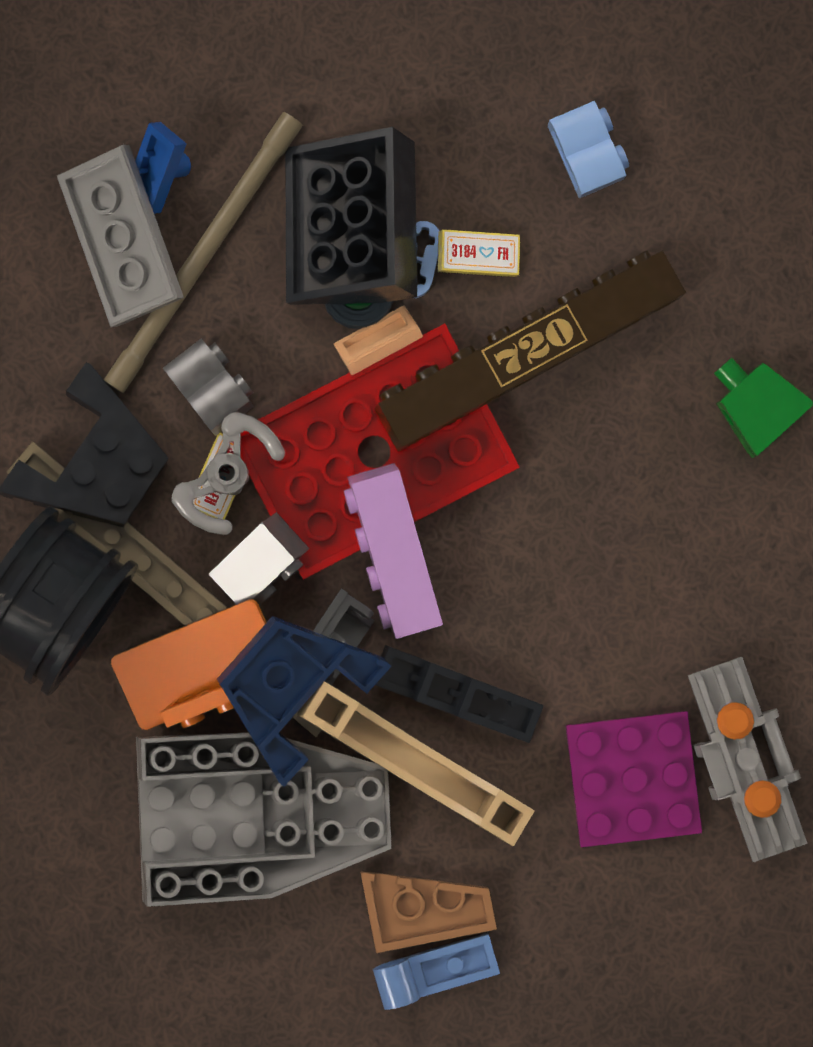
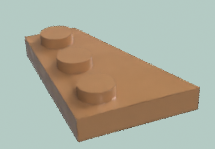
M367 871L360 872L376 953L497 929L489 887Z

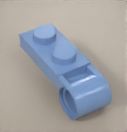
M488 932L412 954L373 968L384 1010L400 1008L418 1001L421 997L500 974Z

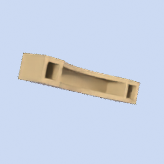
M325 681L306 701L298 713V716L512 846L517 842L535 811L418 741Z

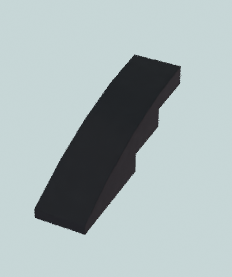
M385 645L381 657L387 660L391 667L375 684L376 686L530 743L544 705Z

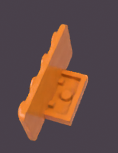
M248 599L120 652L111 659L112 668L140 728L148 730L165 723L167 728L177 723H180L182 728H186L205 719L203 713L217 708L219 713H223L234 708L217 678L267 623L257 601Z

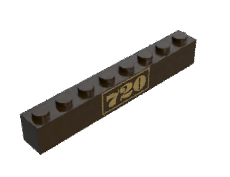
M648 250L640 253L626 262L629 266L627 270L617 275L613 269L603 273L592 280L595 287L581 294L579 289L576 288L558 298L557 302L560 306L546 313L544 308L541 307L524 316L522 321L525 325L512 332L508 326L503 327L487 337L489 344L475 351L473 345H470L452 355L451 358L454 363L440 370L437 364L418 373L415 376L418 382L404 389L400 383L380 394L382 402L377 404L375 411L397 451L399 452L679 300L686 294V291L663 250L652 256Z

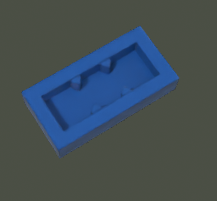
M162 122L148 124L135 160L154 214L162 212L173 179L185 177L191 170L190 159L184 153L187 144Z

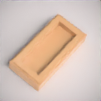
M403 305L388 313L377 323L361 328L335 342L334 346L350 374L354 375L422 338L423 335L411 314Z

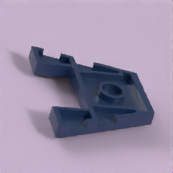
M272 616L221 673L217 681L276 779L285 787L309 759L303 751L279 733L335 669L339 670L367 694L390 669L391 665L381 656Z

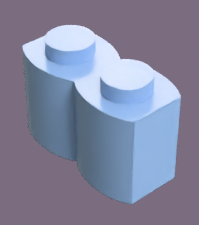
M592 101L549 120V131L579 198L624 180L626 177L624 169L629 167V162L622 146H614L608 132L613 130V125L605 108L598 109L595 101Z

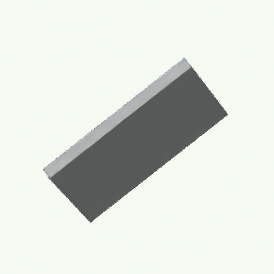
M121 145L57 175L110 327L123 325L184 298L130 145Z

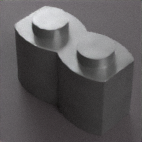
M201 338L163 367V369L211 432L217 436L222 432L221 425L225 417L233 412L245 414L254 407L248 399L254 392L240 374L232 378L223 366L230 361L214 342L208 347Z

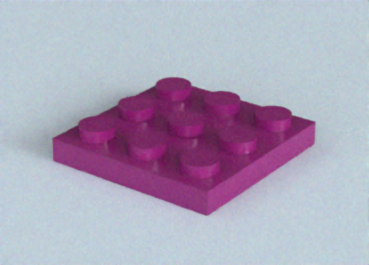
M687 711L565 725L580 847L702 833Z

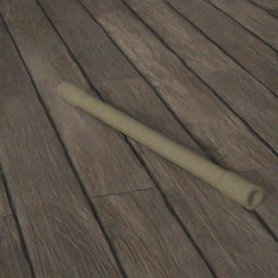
M282 112L264 139L261 149L176 274L184 298L150 313L128 348L122 351L104 378L105 382L122 393L126 391L143 366L145 357L256 191L303 125L288 113Z

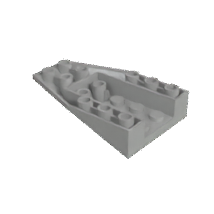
M249 733L136 737L142 901L147 907L273 898L390 850L391 827L388 770L373 762L288 739L303 751L309 760L283 787L276 779Z

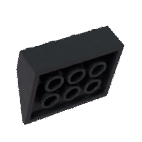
M388 127L288 147L285 152L286 303L290 305L363 304L416 298L415 142L394 127Z

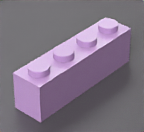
M395 463L347 477L350 489L343 490L350 514L357 512L362 527L355 529V534L361 553L369 551L373 566L367 567L366 572L372 591L380 589L384 604L378 605L377 610L383 629L391 627L395 638L398 639L443 625L398 467Z

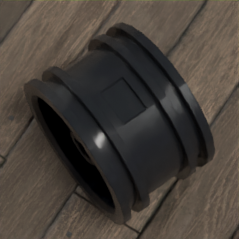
M52 506L46 508L37 516L0 563V654L25 670L23 678L29 684H33L37 680L43 682L41 692L47 696H50L61 685L87 651L121 600L138 568V564L132 560H129L125 565L120 563L121 553L113 548L105 553L75 533L76 522L70 518L59 522L57 520L59 511Z

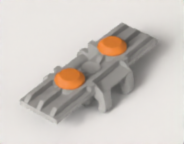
M743 657L687 675L710 739L708 742H700L693 745L697 757H703L713 783V786L708 787L712 800L730 797L752 862L808 844L788 789L789 783L801 779L799 770H794L776 720L779 717L777 708L761 712ZM760 725L762 726L778 772V776L767 779L751 733L754 727Z

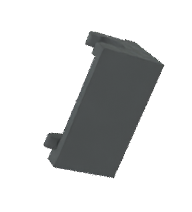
M341 588L313 631L357 648L374 622L371 618L374 612ZM335 669L325 682L332 686L340 671Z

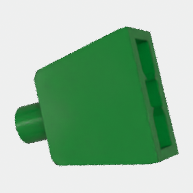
M731 357L714 373L730 391L716 405L751 458L758 456L813 406V401L764 363H761L752 372L747 374Z

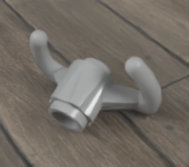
M239 412L229 414L222 421L223 444L200 477L189 482H181L176 485L172 493V503L180 514L194 526L210 533L228 535L232 531V524L228 520L214 518L202 513L194 506L193 500L216 492L234 496L242 491L243 486L249 481V472L245 462L241 459V433L247 431L256 436L265 445L272 459L279 461L285 456V450L278 437L266 424L252 416ZM230 442H234V454L227 453L230 449ZM223 466L227 469L229 466H232L235 470L234 477L229 481L221 479L219 471ZM208 480L211 486L202 489L198 488L203 486Z

